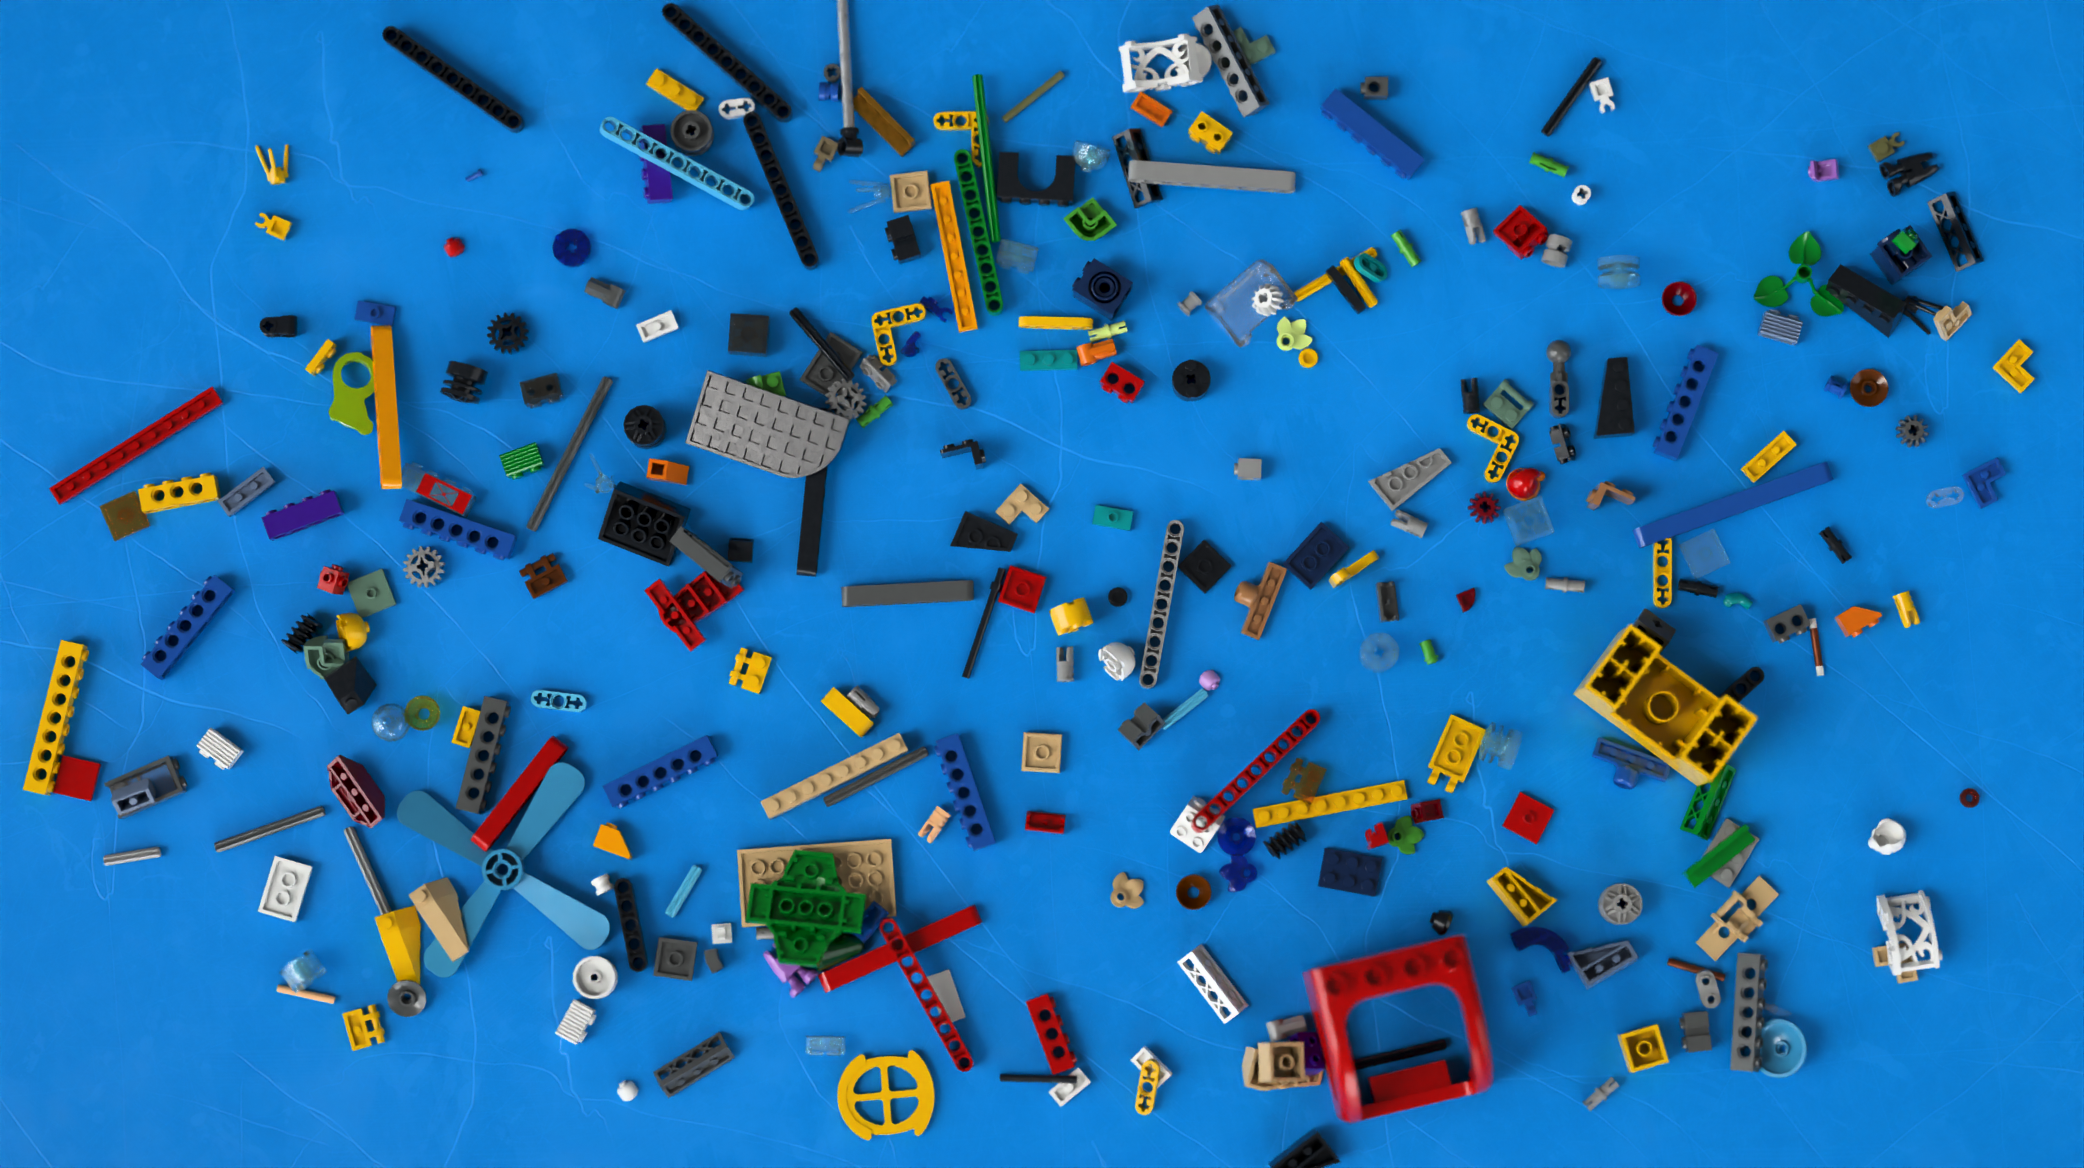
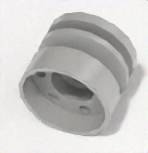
M1615 884L1607 887L1600 894L1598 910L1601 917L1611 924H1628L1640 915L1642 898L1633 886ZM1620 899L1621 901H1625L1626 905L1623 906V909L1620 906H1617V903L1620 902Z

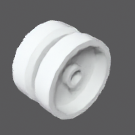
M590 956L582 959L576 965L573 972V983L576 990L582 996L589 999H601L609 996L615 990L618 983V973L615 966L608 959ZM593 974L598 975L597 981H592Z

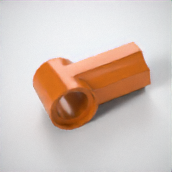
M1113 339L1095 344L1086 343L1076 347L1081 366L1091 365L1098 362V360L1117 355Z

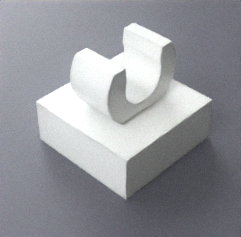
M731 923L711 925L713 944L733 943Z

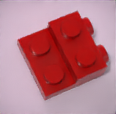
M1521 205L1493 230V233L1521 260L1524 257H1530L1534 252L1533 248L1538 244H1544L1548 238L1547 228Z

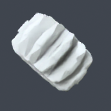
M1267 283L1265 286L1259 285V291H1254L1256 295L1251 298L1254 301L1252 306L1258 314H1263L1264 316L1276 315V309H1282L1279 305L1284 302L1281 299L1283 293L1279 291L1277 286Z

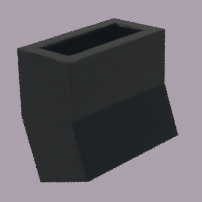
M730 538L728 561L752 563L754 539Z

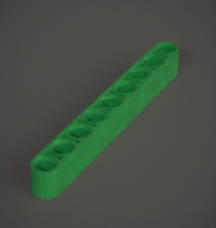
M960 149L954 155V163L987 312L992 316H997L1003 311V301L970 153L965 149ZM963 155L968 158L966 163H959L957 160L959 156ZM964 174L972 176V179L968 182L963 181L961 178ZM968 192L976 194L973 200H968L965 196ZM977 210L980 215L978 218H971L970 212ZM975 229H982L984 234L980 237L973 234ZM980 247H986L988 252L985 255H980L977 250ZM989 265L992 267L990 273H983L982 267ZM989 283L996 286V289L992 292L985 289ZM992 302H998L1000 307L997 310H992L989 305Z

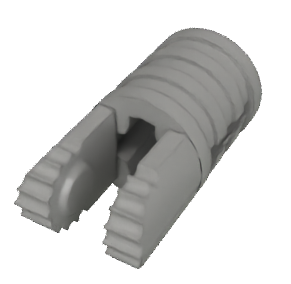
M1477 208L1461 212L1470 245L1475 244L1477 239L1480 243L1486 241Z
M1396 510L1395 515L1399 519H1393L1390 524L1422 539L1428 523L1403 511Z
M1073 646L1067 648L1066 661H1064L1063 649L1057 647V682H1074Z
M857 685L846 698L865 715L874 719L879 712V707Z

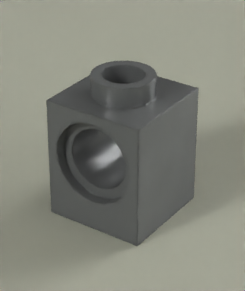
M1365 77L1364 82L1360 84V94H1364V100H1387L1388 77ZM1373 84L1377 85L1379 91L1372 92L1370 91L1369 86Z

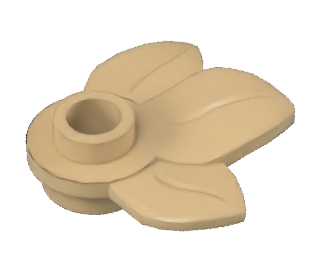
M1124 872L1118 874L1113 881L1114 891L1110 896L1112 904L1116 907L1127 906L1131 909L1140 907L1144 903L1143 899L1139 896L1143 890L1144 882L1140 879L1128 880ZM1118 894H1121L1124 899L1119 900L1117 897Z

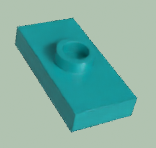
M1096 505L1092 524L1130 531L1133 512Z

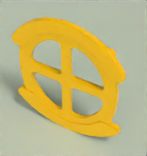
M913 1050L908 1052V1058L884 1056L866 1060L864 1055H858L844 1070L838 1086V1106L842 1118L855 1134L865 1140H870L872 1134H897L914 1129L916 1136H920L926 1129L933 1112V1081L926 1064ZM897 1066L909 1072L916 1080L917 1088L914 1090L890 1091L888 1067ZM879 1067L881 1070L882 1091L879 1093L855 1094L854 1085L859 1077L869 1069ZM917 1097L919 1102L914 1113L901 1123H892L891 1099ZM882 1100L884 1124L876 1125L863 1119L856 1111L855 1103L858 1101Z

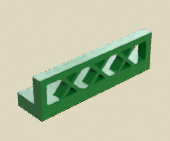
M1725 763L1710 782L1711 788L1706 793L1703 792V788L1708 783L1697 786L1680 830L1708 841L1736 773L1735 768ZM1703 801L1702 809L1697 811V803ZM1695 818L1696 824L1694 829L1687 828L1690 820Z
M1746 824L1741 825L1682 872L1694 888L1755 841L1748 831L1749 827Z

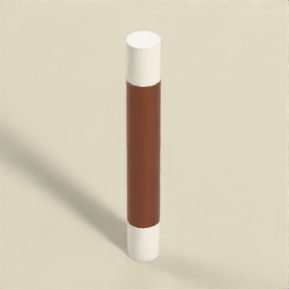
M1816 618L1808 620L1811 624L1809 629L1817 676H1823L1825 674Z

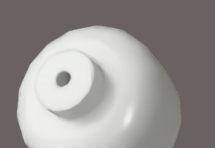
M624 1080L617 1089V1093L623 1101H630L638 1094V1088L633 1081L626 1082Z

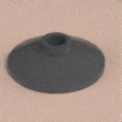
M401 980L390 988L387 995L388 1005L394 1013L400 1016H415L425 1007L426 993L417 982ZM408 993L411 997L406 998L404 994Z

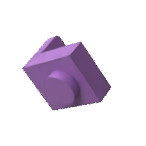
M1838 160L1810 161V166L1808 167L1809 177L1816 182L1839 179Z

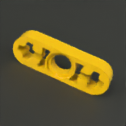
M1152 1058L1146 1060L1141 1068L1135 1108L1142 1115L1149 1114L1155 1105L1161 1066L1156 1059ZM1152 1064L1156 1070H1153L1151 1077H1147L1150 1071L1147 1067ZM1150 1082L1153 1085V1090L1150 1092L1145 1091L1143 1083ZM1145 1096H1151L1147 1098L1146 1102L1149 1107L1143 1109V1105L1140 1104L1144 1102Z

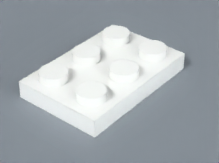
M275 856L258 912L296 923L313 867Z

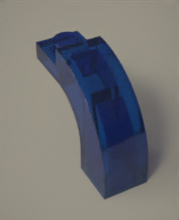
M1526 927L1509 934L1517 951L1532 945L1544 946L1554 956L1561 973L1571 970L1569 967L1572 965L1567 954H1563L1564 951L1569 950V947L1555 932L1542 927Z

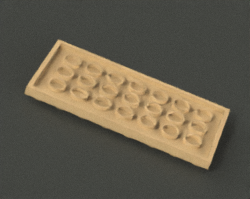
M891 839L737 850L742 927L766 926V924L746 922L751 883L771 885L775 880L777 881L782 878L794 850L833 853L839 884L844 887L846 892L866 894L865 910L875 901L889 912L887 917L897 916Z

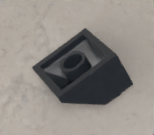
M357 657L352 658L324 676L326 683L347 714L364 705L377 686Z

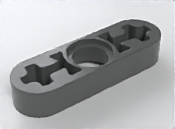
M946 358L938 360L935 366L936 372L952 401L958 409H967L971 405V397L954 366ZM940 364H948L949 367H947L949 374L954 372V375H950L944 380L943 377H946V373L944 372V370H939L941 368ZM956 379L959 382V386L956 389H950L948 387L949 380ZM962 388L964 391H961L960 394L963 398H968L966 405L958 404V395L953 396L952 393H957Z

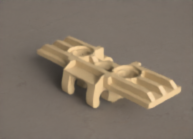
M1758 876L1741 895L1734 890L1732 896L1718 911L1710 915L1715 922L1695 943L1716 961L1737 938L1744 943L1749 939L1747 936L1756 927H1760L1763 924L1757 917L1779 894L1765 880ZM1748 899H1752L1756 903L1753 910L1747 907ZM1737 901L1741 904L1726 922L1721 920ZM1721 927L1728 928V937H1720L1719 929Z

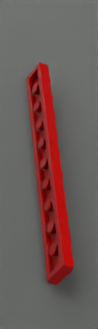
M210 387L49 488L58 504L62 505L223 404V401L214 387Z

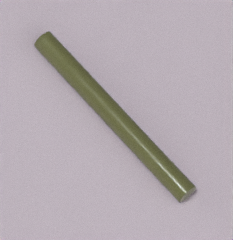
M1061 71L1057 72L1002 116V120L1005 123L1010 121L1065 77Z

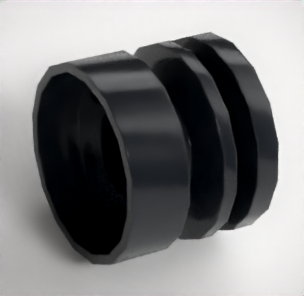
M449 361L446 374L453 377V381L443 380V384L450 388L442 387L440 393L458 402L479 404L480 398L473 394L482 395V391L476 388L475 385H485L488 372L465 363Z
M642 405L631 409L624 420V431L629 440L638 448L652 449L660 445L665 439L667 432L666 423L659 411L651 406ZM642 422L649 424L646 426V430L640 428L642 426Z

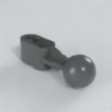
M1563 340L1552 341L1546 351L1548 359L1553 363V372L1550 374L1549 411L1551 416L1557 419L1564 417L1569 411L1568 374L1565 372V362L1570 358L1571 348ZM1556 385L1563 387L1564 392L1562 395L1555 393L1554 388ZM1564 398V400L1560 401V408L1564 410L1559 414V411L1555 410V408L1559 404V399Z

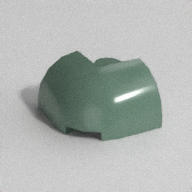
M328 635L318 636L308 640L303 646L307 668L311 669L314 674L320 676V679L325 680L324 676L349 661V652H346L345 639H328Z

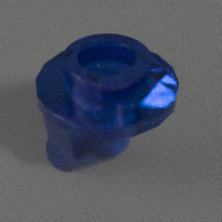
M917 331L908 338L906 345L901 349V353L905 354V357H914L920 351L915 346V342L921 337Z

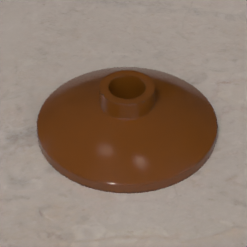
M1864 369L1852 378L1850 393L1859 405L1874 407L1885 400L1888 394V383L1879 371ZM1865 386H1869L1871 388V391L1866 392L1864 389Z

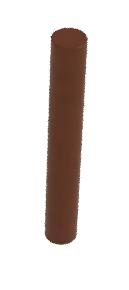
M1668 958L1667 961L1668 966L1695 974L1700 970L1706 969L1672 958ZM1710 970L1716 980L1724 981L1725 974Z

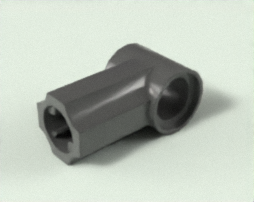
M591 277L584 292L618 309L626 291Z

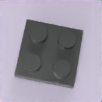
M659 937L653 976L692 981L698 943Z

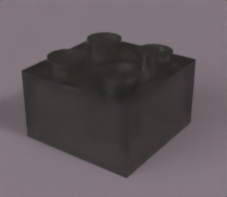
M731 313L728 342L729 354L768 357L770 317Z

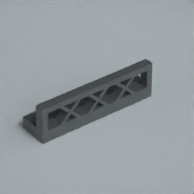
M718 1032L653 1073L661 1089L670 1098L735 1057L727 1046L722 1034ZM720 1040V1045H718L715 1048H711L713 1043ZM698 1052H703L702 1056L695 1058ZM687 1062L684 1067L678 1068L680 1063ZM670 1072L668 1077L664 1078L663 1080L661 1079L660 1076L662 1074Z

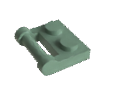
M1505 379L1485 401L1483 406L1512 430L1534 403L1524 398ZM1505 390L1523 406V409L1521 411L1517 409L1500 393Z

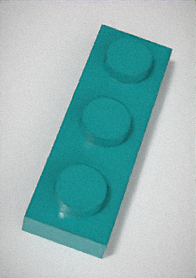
M1077 350L1020 351V371L1077 370Z

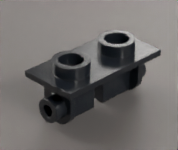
M1558 424L1559 428L1557 426L1550 427L1551 431L1549 434L1553 445L1560 443V447L1554 448L1557 461H1560V464L1567 463V459L1569 461H1576L1574 457L1576 456V450L1569 440L1571 437L1569 428L1565 424Z

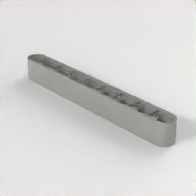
M1139 160L1129 161L1128 181L1134 183L1275 193L1295 192L1296 173L1291 171Z
M1178 520L1170 521L1166 529L1139 683L1144 689L1153 688L1157 682L1184 533V526ZM1177 525L1181 531L1179 534H1172L1170 527ZM1168 544H1175L1177 551L1169 553L1166 547ZM1165 563H1172L1174 569L1171 572H1166L1163 569ZM1163 581L1169 582L1170 589L1167 591L1162 590L1160 583ZM1164 600L1167 603V607L1163 610L1158 609L1156 606L1157 601ZM1161 619L1164 625L1162 628H1155L1153 621ZM1151 638H1158L1160 645L1152 647L1149 643ZM1149 656H1153L1156 658L1157 663L1154 666H1149L1146 663V659ZM1145 675L1153 677L1151 685L1143 683L1142 679Z

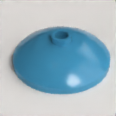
M1774 1019L1765 1022L1764 1028L1761 1029L1763 1047L1760 1049L1762 1065L1759 1070L1774 1078H1785L1795 1074L1802 1067L1807 1056V1041L1803 1032L1798 1026L1787 1020ZM1782 1046L1786 1047V1051L1784 1053L1781 1050Z

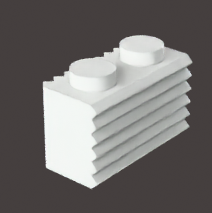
M211 727L197 744V747L201 749L199 753L207 759L211 756L216 760L214 764L222 770L225 767L231 769L244 752V750Z
M574 999L555 1034L575 1045L578 1042L582 1043L587 1035L585 1029L588 1024L592 1025L597 1015L594 1014L596 1010Z

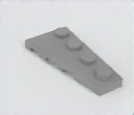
M1438 448L1414 461L1368 481V483L1391 511H1394L1452 462Z

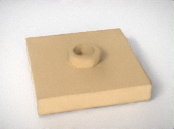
M927 171L890 175L894 213L932 209Z
M1024 732L1021 771L1060 773L1062 735Z

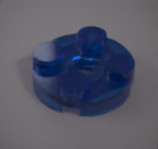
M567 229L555 236L553 253L555 258L564 266L570 268L579 267L590 256L591 243L582 231ZM571 243L577 246V249H574V253L567 250Z

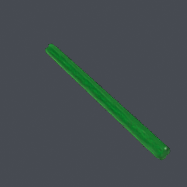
M975 74L972 76L990 241L995 243L1000 242L1001 235L983 75Z

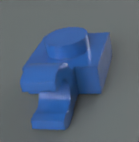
M1530 981L1512 987L1511 990L1518 1006L1524 1004L1529 1017L1537 1014L1532 1002L1537 997Z

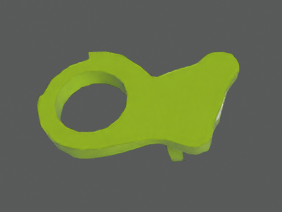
M360 352L347 353L337 360L333 368L334 400L328 413L331 420L337 421L345 427L355 429L361 435H368L373 430V422L368 417L364 400L374 393L373 361ZM358 362L368 368L371 378L366 386L356 389L344 383L341 377V370L348 363Z

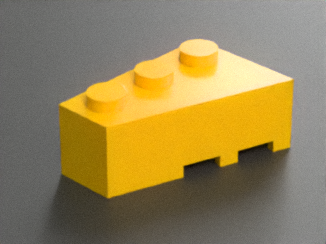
M1504 867L1486 881L1523 927L1557 901L1507 867Z

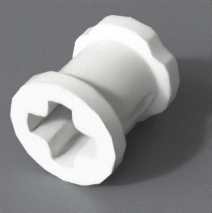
M1585 185L1577 186L1572 194L1573 202L1577 205H1584L1591 196L1590 189ZM1579 192H1581V194H1585L1583 199L1581 198V196H1577Z

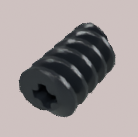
M310 614L308 616H300L303 622L296 621L298 628L291 627L293 634L286 633L289 640L281 639L282 643L296 654V651H304L301 645L307 642L306 639L310 640L313 638L311 633L318 634L316 627L323 628V625Z
M1295 820V826L1291 823L1288 824L1289 831L1284 827L1281 829L1283 835L1276 832V839L1270 836V844L1265 840L1263 841L1272 857L1275 856L1281 859L1280 852L1287 855L1286 848L1293 851V843L1299 847V839L1306 842L1305 834Z

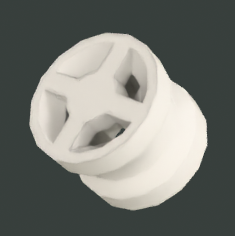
M608 873L591 881L592 886L596 888L597 896L614 888V885L609 881Z

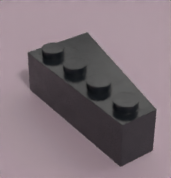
M1839 265L1827 283L1826 291L1889 338L1901 322L1906 302L1843 265Z
M1627 357L1609 358L1605 362L1594 439L1632 436L1635 433Z

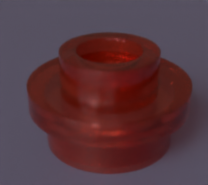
M1965 789L1960 794V802L1967 808L1975 807L1979 802V794L1974 789ZM1967 795L1972 796L1971 802L1966 800Z

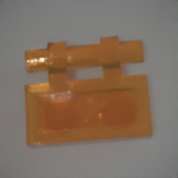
M1296 758L1294 764H1291L1288 778L1284 779L1281 792L1288 795L1290 789L1296 790L1293 798L1311 805L1327 769L1311 762L1304 768L1302 767L1303 760ZM1297 774L1303 775L1299 783L1295 782Z

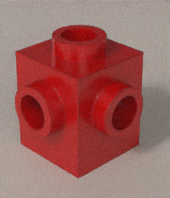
M332 564V567L324 566L320 573L317 588L332 594L343 595L350 573L343 571V567Z

